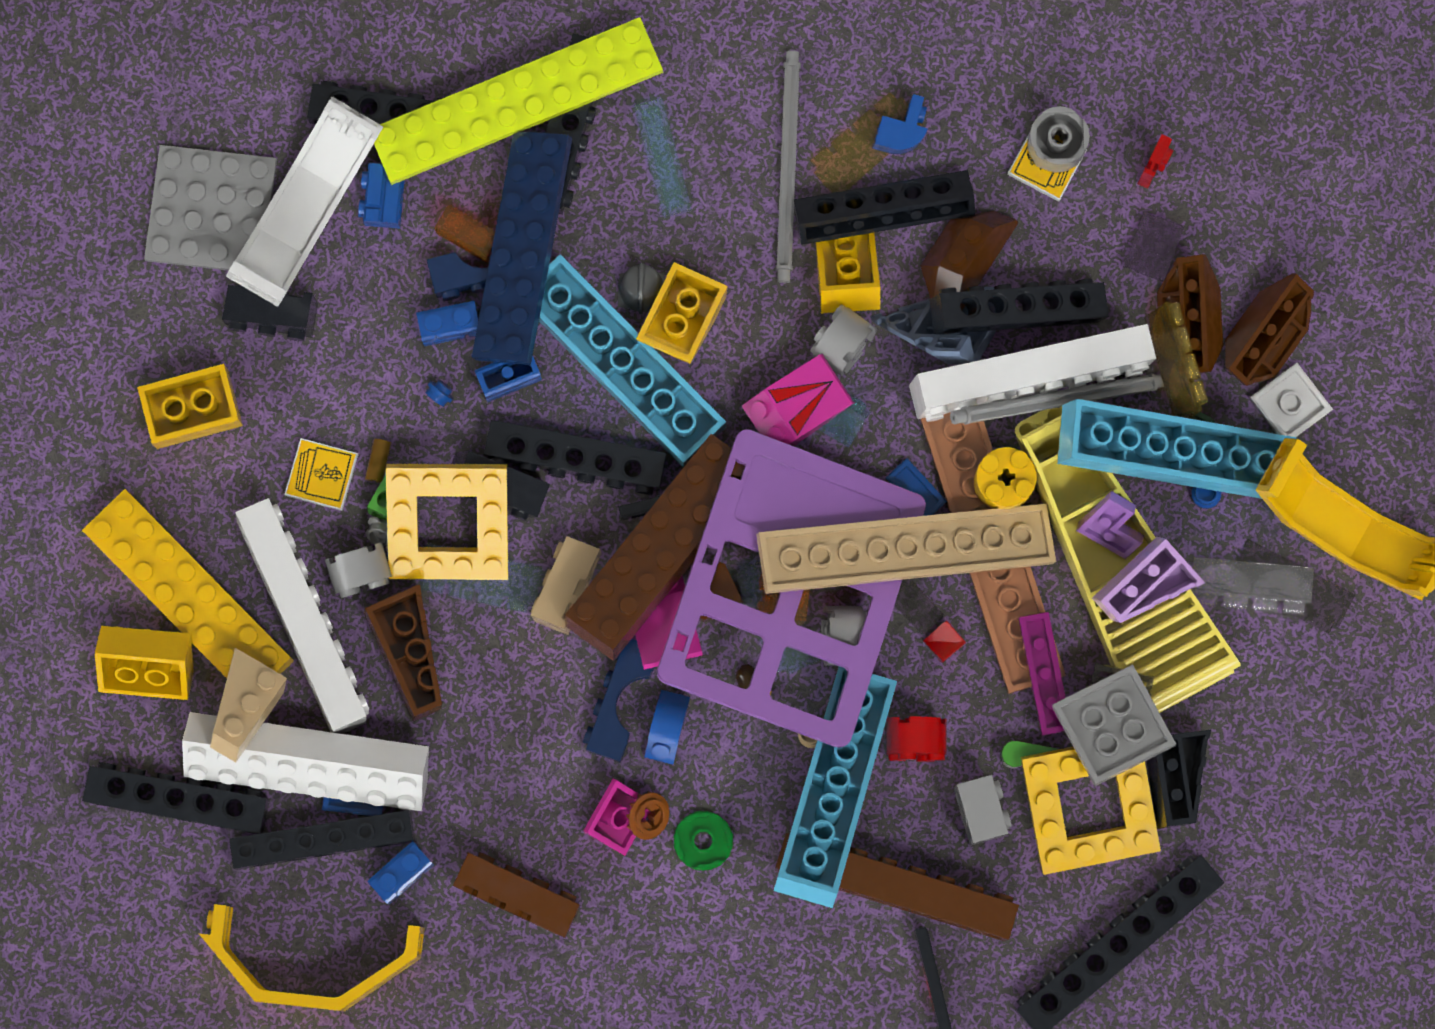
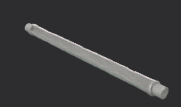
M786 51V62L783 63L785 70L777 266H775L777 282L790 283L791 271H793L792 247L799 69L801 68L798 51Z
M1151 373L1132 378L965 406L960 410L951 411L950 419L953 424L963 423L966 425L1059 408L1063 404L1075 399L1098 401L1156 391L1157 388L1167 386V378L1165 374L1155 375Z

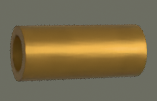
M374 439L365 480H374L377 483L382 482L391 442Z

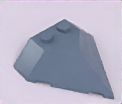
M984 287V290H994V287ZM930 299L898 308L899 311L893 312L888 316H882L881 313L870 316L875 324L941 361L953 365L979 361L996 333V330L934 334ZM988 301L990 311L995 313V306ZM965 306L962 312L968 315V309Z

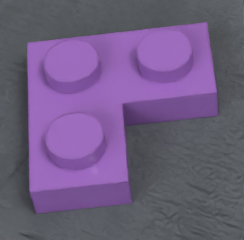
M1113 491L1108 493L1078 522L1076 530L1124 559L1129 557L1143 543L1144 537L1143 534L1124 524L1135 514L1136 505Z

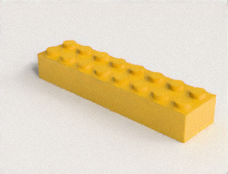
M126 489L82 529L96 546L182 633L191 634L192 644L226 678L228 677L235 648L279 674L294 662L274 639Z

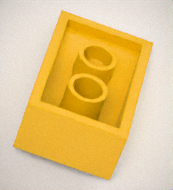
M874 233L816 242L821 314L834 313L840 305L848 307L852 311L880 310V280Z
M674 262L636 340L691 364L726 299L728 286Z

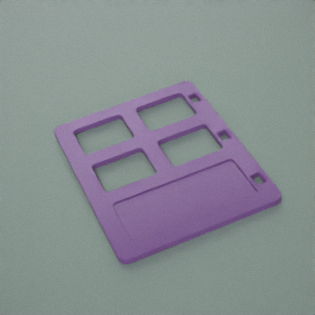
M746 429L739 432L735 437L657 668L659 680L664 684L837 748L846 746L852 739L902 580L847 585L867 593L871 597L867 615L857 645L855 646L795 623L794 618L804 590L780 592L773 613L767 614L712 593L710 585L724 543L727 541L759 552L756 536L759 532L923 516L926 508L924 498L907 489L755 431ZM735 462L745 465L740 480L731 477ZM707 546L716 550L712 565L702 563ZM700 616H707L760 636L763 639L761 651L747 689L734 686L685 666V659ZM678 633L687 636L683 651L673 649ZM786 647L846 669L847 677L831 721L771 699L770 691Z

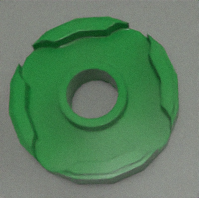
M696 811L686 816L678 824L674 834V849L679 859L687 867L698 871L712 870L721 866L729 857L733 847V833L728 823L719 815L709 811ZM701 832H706L712 837L711 846L705 850L697 848L694 842L696 835Z

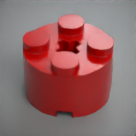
M909 716L905 720H900V717L887 718L886 755H888V761H944L945 755H947V719Z

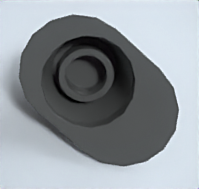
M645 263L635 265L625 273H621L618 284V307L630 308L631 310L638 311L639 314L650 311L665 281L664 273H659Z

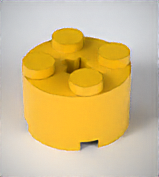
M1010 447L995 449L982 459L974 476L975 492L978 498L992 509H1011L1021 506L1028 500L1035 488L1037 481L1036 469L1031 459L1023 451ZM1003 473L1012 479L1008 486H1005L1004 481L998 480Z

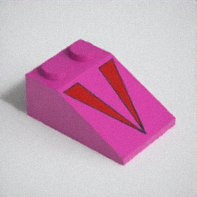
M819 354L743 404L742 408L760 434L795 446L853 405L854 402L823 354Z

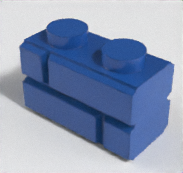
M369 163L368 171L362 172L361 188L366 189L365 200L359 201L358 216L363 218L365 226L400 229L405 180L391 185L383 165L378 163Z
M475 301L416 312L424 346L466 338V335H469V337L476 336L479 317Z
M533 356L531 365L494 362L474 370L487 403L542 381Z
M412 841L367 882L385 903L390 905L420 879L423 873L428 872L434 864L418 845Z

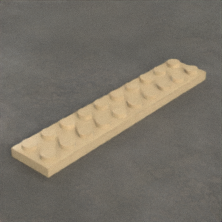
M1047 504L1018 506L1011 509L998 508L759 532L756 535L765 594L1050 565L1056 562Z

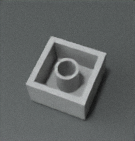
M992 775L957 784L954 787L970 846L1001 838L1008 834L1007 829L1012 827L1007 809L1002 810L999 800L1003 798V792L999 780L994 781Z

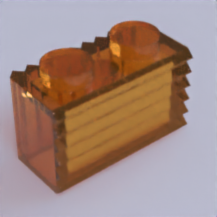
M452 204L448 205L434 228L436 234L488 263L495 235L493 227L483 226V222L478 223L477 219L473 220L472 216L468 217L467 213L463 214L462 210L458 211L457 207L453 208Z

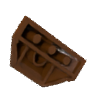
M996 211L977 213L974 216L949 220L920 265L930 299L938 295L941 289L956 288L957 292H964L969 287L978 286L1019 222ZM961 303L960 308L963 310L965 305Z
M1205 254L1176 258L1173 264L1174 267L1167 274L1157 292L1159 351L1175 367L1177 364L1178 371L1182 375L1208 373L1212 371L1223 348L1221 288Z
M1292 273L1261 290L1225 339V368L1245 386L1274 378L1309 330L1311 299L1314 297V290L1296 273Z

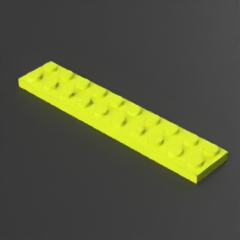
M639 17L380 124L383 126V129L374 142V146L390 184L393 185L507 138L519 131H524L663 73V69L643 22Z

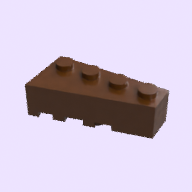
M420 584L368 606L364 611V616L413 722L441 710L442 707Z
M468 852L453 884L454 887L566 939L581 906L575 903L576 896L563 890L558 895L548 890L550 884L533 877L532 882L521 877L522 871L506 864L503 869L494 865L495 859L484 853L479 852L475 856Z

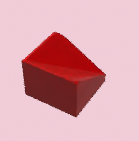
M947 620L923 640L941 663H944L966 643Z

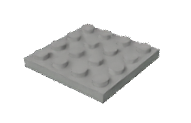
M160 145L144 260L229 271L272 200L277 159Z

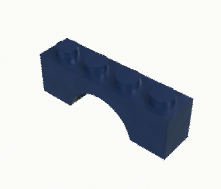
M455 252L427 259L437 298L443 297V301H449L459 298L460 292L471 290L472 293L484 292L488 268L472 267L463 262Z
M631 639L617 656L614 671L608 670L603 683V687L607 688L604 699L598 698L593 711V715L598 717L594 728L588 726L583 739V743L587 744V752L618 763L622 761L630 738V733L621 725L617 717L616 706L618 698L629 684L637 680L651 679L654 667L644 670L637 640Z

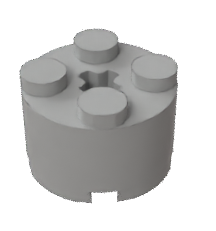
M1058 106L1042 112L1032 124L1027 142L1029 154L1035 165L1050 172H1064L1077 166L1083 158L1089 143V128L1085 120L1071 108ZM1055 135L1060 136V140L1063 141L1062 144H1057L1056 140H1053Z
M840 305L832 315L831 319L834 321L828 328L823 326L814 337L816 342L810 352L815 357L823 354L831 368L843 376L844 372L848 373L864 353L862 351L866 346L865 340L868 339L871 342L877 332V328L850 308Z
M382 542L374 544L376 548L374 551L372 546H366L334 556L335 563L332 558L325 559L335 594L340 593V597L344 598L361 593L360 586L368 584L369 589H374L390 584L388 578L392 577Z
M824 606L823 613H828L827 620H821V634L852 646L857 645L867 611H864L862 606ZM823 660L825 666H837Z

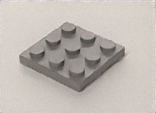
M1133 664L1052 705L1057 718L1094 786L1176 745Z

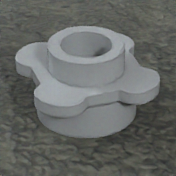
M370 517L368 520L370 526L366 531L367 539L372 544L382 542L383 546L387 545V520Z

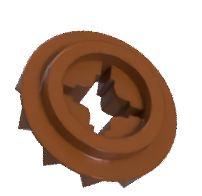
M650 791L644 795L638 794L637 800L629 803L632 808L630 813L626 815L629 819L627 827L633 832L634 836L640 839H653L662 833L668 823L669 806L666 799L660 794ZM645 809L651 811L648 814V821L642 819L645 816Z

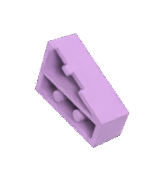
M1156 537L1092 599L1111 620L1122 623L1154 608L1159 603L1179 596L1193 587L1205 584V582L1167 539Z

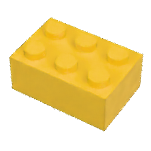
M224 364L137 387L151 443L156 449L243 426L229 371Z
M101 626L95 649L98 692L188 700L194 672L191 634Z

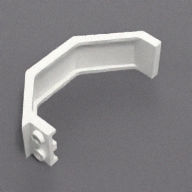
M331 97L263 216L230 267L226 277L278 307L383 129V126L349 107L347 104Z

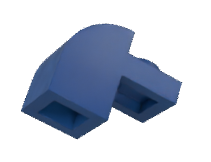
M912 95L904 121L882 116L872 149L890 154H904L915 149L928 128L917 125V123H923L927 107L922 106L924 97Z
M661 690L648 736L645 758L674 764L690 697Z

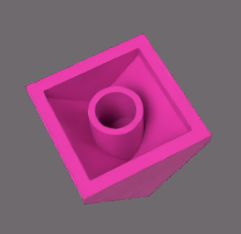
M613 778L583 832L625 856L636 838L627 827L629 819L626 815L630 813L632 808L629 803L637 800L638 793ZM645 809V816L642 818L643 820H646L648 814L650 813L649 810Z

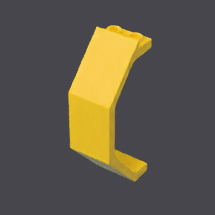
M1284 438L1255 489L1279 520L1349 567L1421 601L1424 597H1427L1435 589V538L1425 536L1378 514L1321 476L1303 455L1307 444L1299 439Z
M214 904V910H209L207 916V928L211 929V934H199L254 1002L346 1011L421 959L425 928L408 925L404 953L366 980L335 998L266 990L230 949L229 940L233 907Z

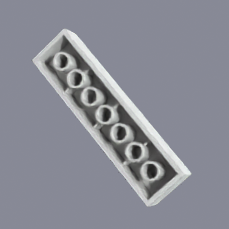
M1148 324L919 373L909 384L917 419L926 418L927 422L944 418L943 414L960 410L965 406L1019 398L1036 393L1053 392L1064 387L1069 389L1086 386L1088 382L1096 380L1097 384L1114 381V377L1125 374L1126 378L1142 375L1144 370L1149 369V365L1156 359Z
M269 498L235 512L239 529L330 732L344 734L366 724V715L369 714L368 704L363 694L357 696L354 688L357 687L355 675L350 666L345 668L342 663L345 660L342 646L338 639L333 641L330 636L333 633V627L327 613L320 614L318 609L321 606L319 595L314 585L309 587L306 580L309 579L308 571L302 558L296 560L294 553L297 552L295 549L296 544L290 531L284 532L282 529L284 518L278 504L272 505Z
M189 713L182 739L184 777L195 780L216 781L227 785L251 786L255 789L264 788L284 793L306 794L317 798L326 797L340 799L345 802L354 801L368 803L373 806H389L402 810L422 811L428 781L429 746L263 723L238 761L234 762L210 748L217 716Z

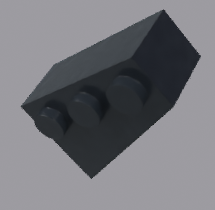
M228 285L222 320L226 325H229L228 329L232 331L246 332L247 328L258 329V334L263 336L275 337L277 332L287 334V339L304 341L305 337H313L318 302L313 293L304 292L303 297L288 295L289 291H287L277 307L243 286Z
M471 451L457 452L452 461V464H500ZM507 467L508 510H511L510 515L523 521H527L528 517H538L550 484Z
M1211 729L1171 734L1176 745L1147 760L1157 829L1196 823L1202 790L1201 779L1203 767L1206 765L1207 757L1205 755Z

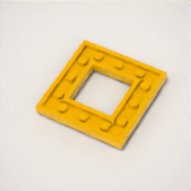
M386 464L388 564L392 577H389V579L508 580L507 464ZM417 496L477 497L478 547H419Z
M1074 747L1020 757L1043 875L1161 851L1145 762L1116 776L1124 826L1067 837L1057 783L1089 776Z

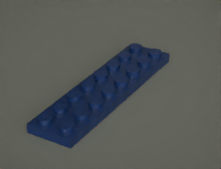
M520 131L513 134L472 352V358L475 360L531 365L572 144V138L569 135Z

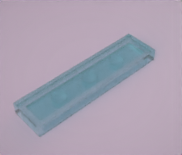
M660 98L634 105L663 218L692 211L663 99Z

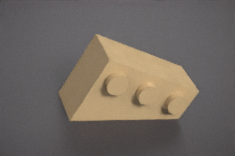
M566 536L564 543H558L553 556L556 561L552 569L547 570L542 583L544 587L539 597L537 596L531 609V617L536 623L569 635L570 629L565 625V614L589 586L602 553L599 548Z
M235 648L210 748L237 762L283 695L287 678Z

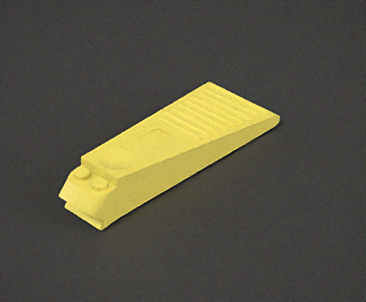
M1062 407L1042 410L1018 423L1015 427V434L1021 451L1028 455L1035 466L1037 475L1035 486L1042 503L1047 504L1050 522L1114 674L1133 664L1159 713L1233 674L1234 669L1240 667L1241 664L1191 589L1173 599L1159 603L1154 608L1122 623L1111 620L1092 599L1156 537L1136 508L1135 514L1124 524L1143 534V543L1126 559L1076 531L1078 522L1111 491L1130 502L1131 500L1113 473L1057 464Z

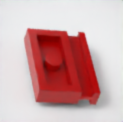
M1161 135L1137 183L1138 185L1148 189L1156 171L1158 170L1163 173L1174 151L1169 148L1172 138Z

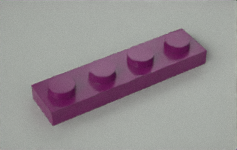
M1049 612L1019 617L1018 621L1041 736L1065 732L1052 708L1053 704L1066 697Z

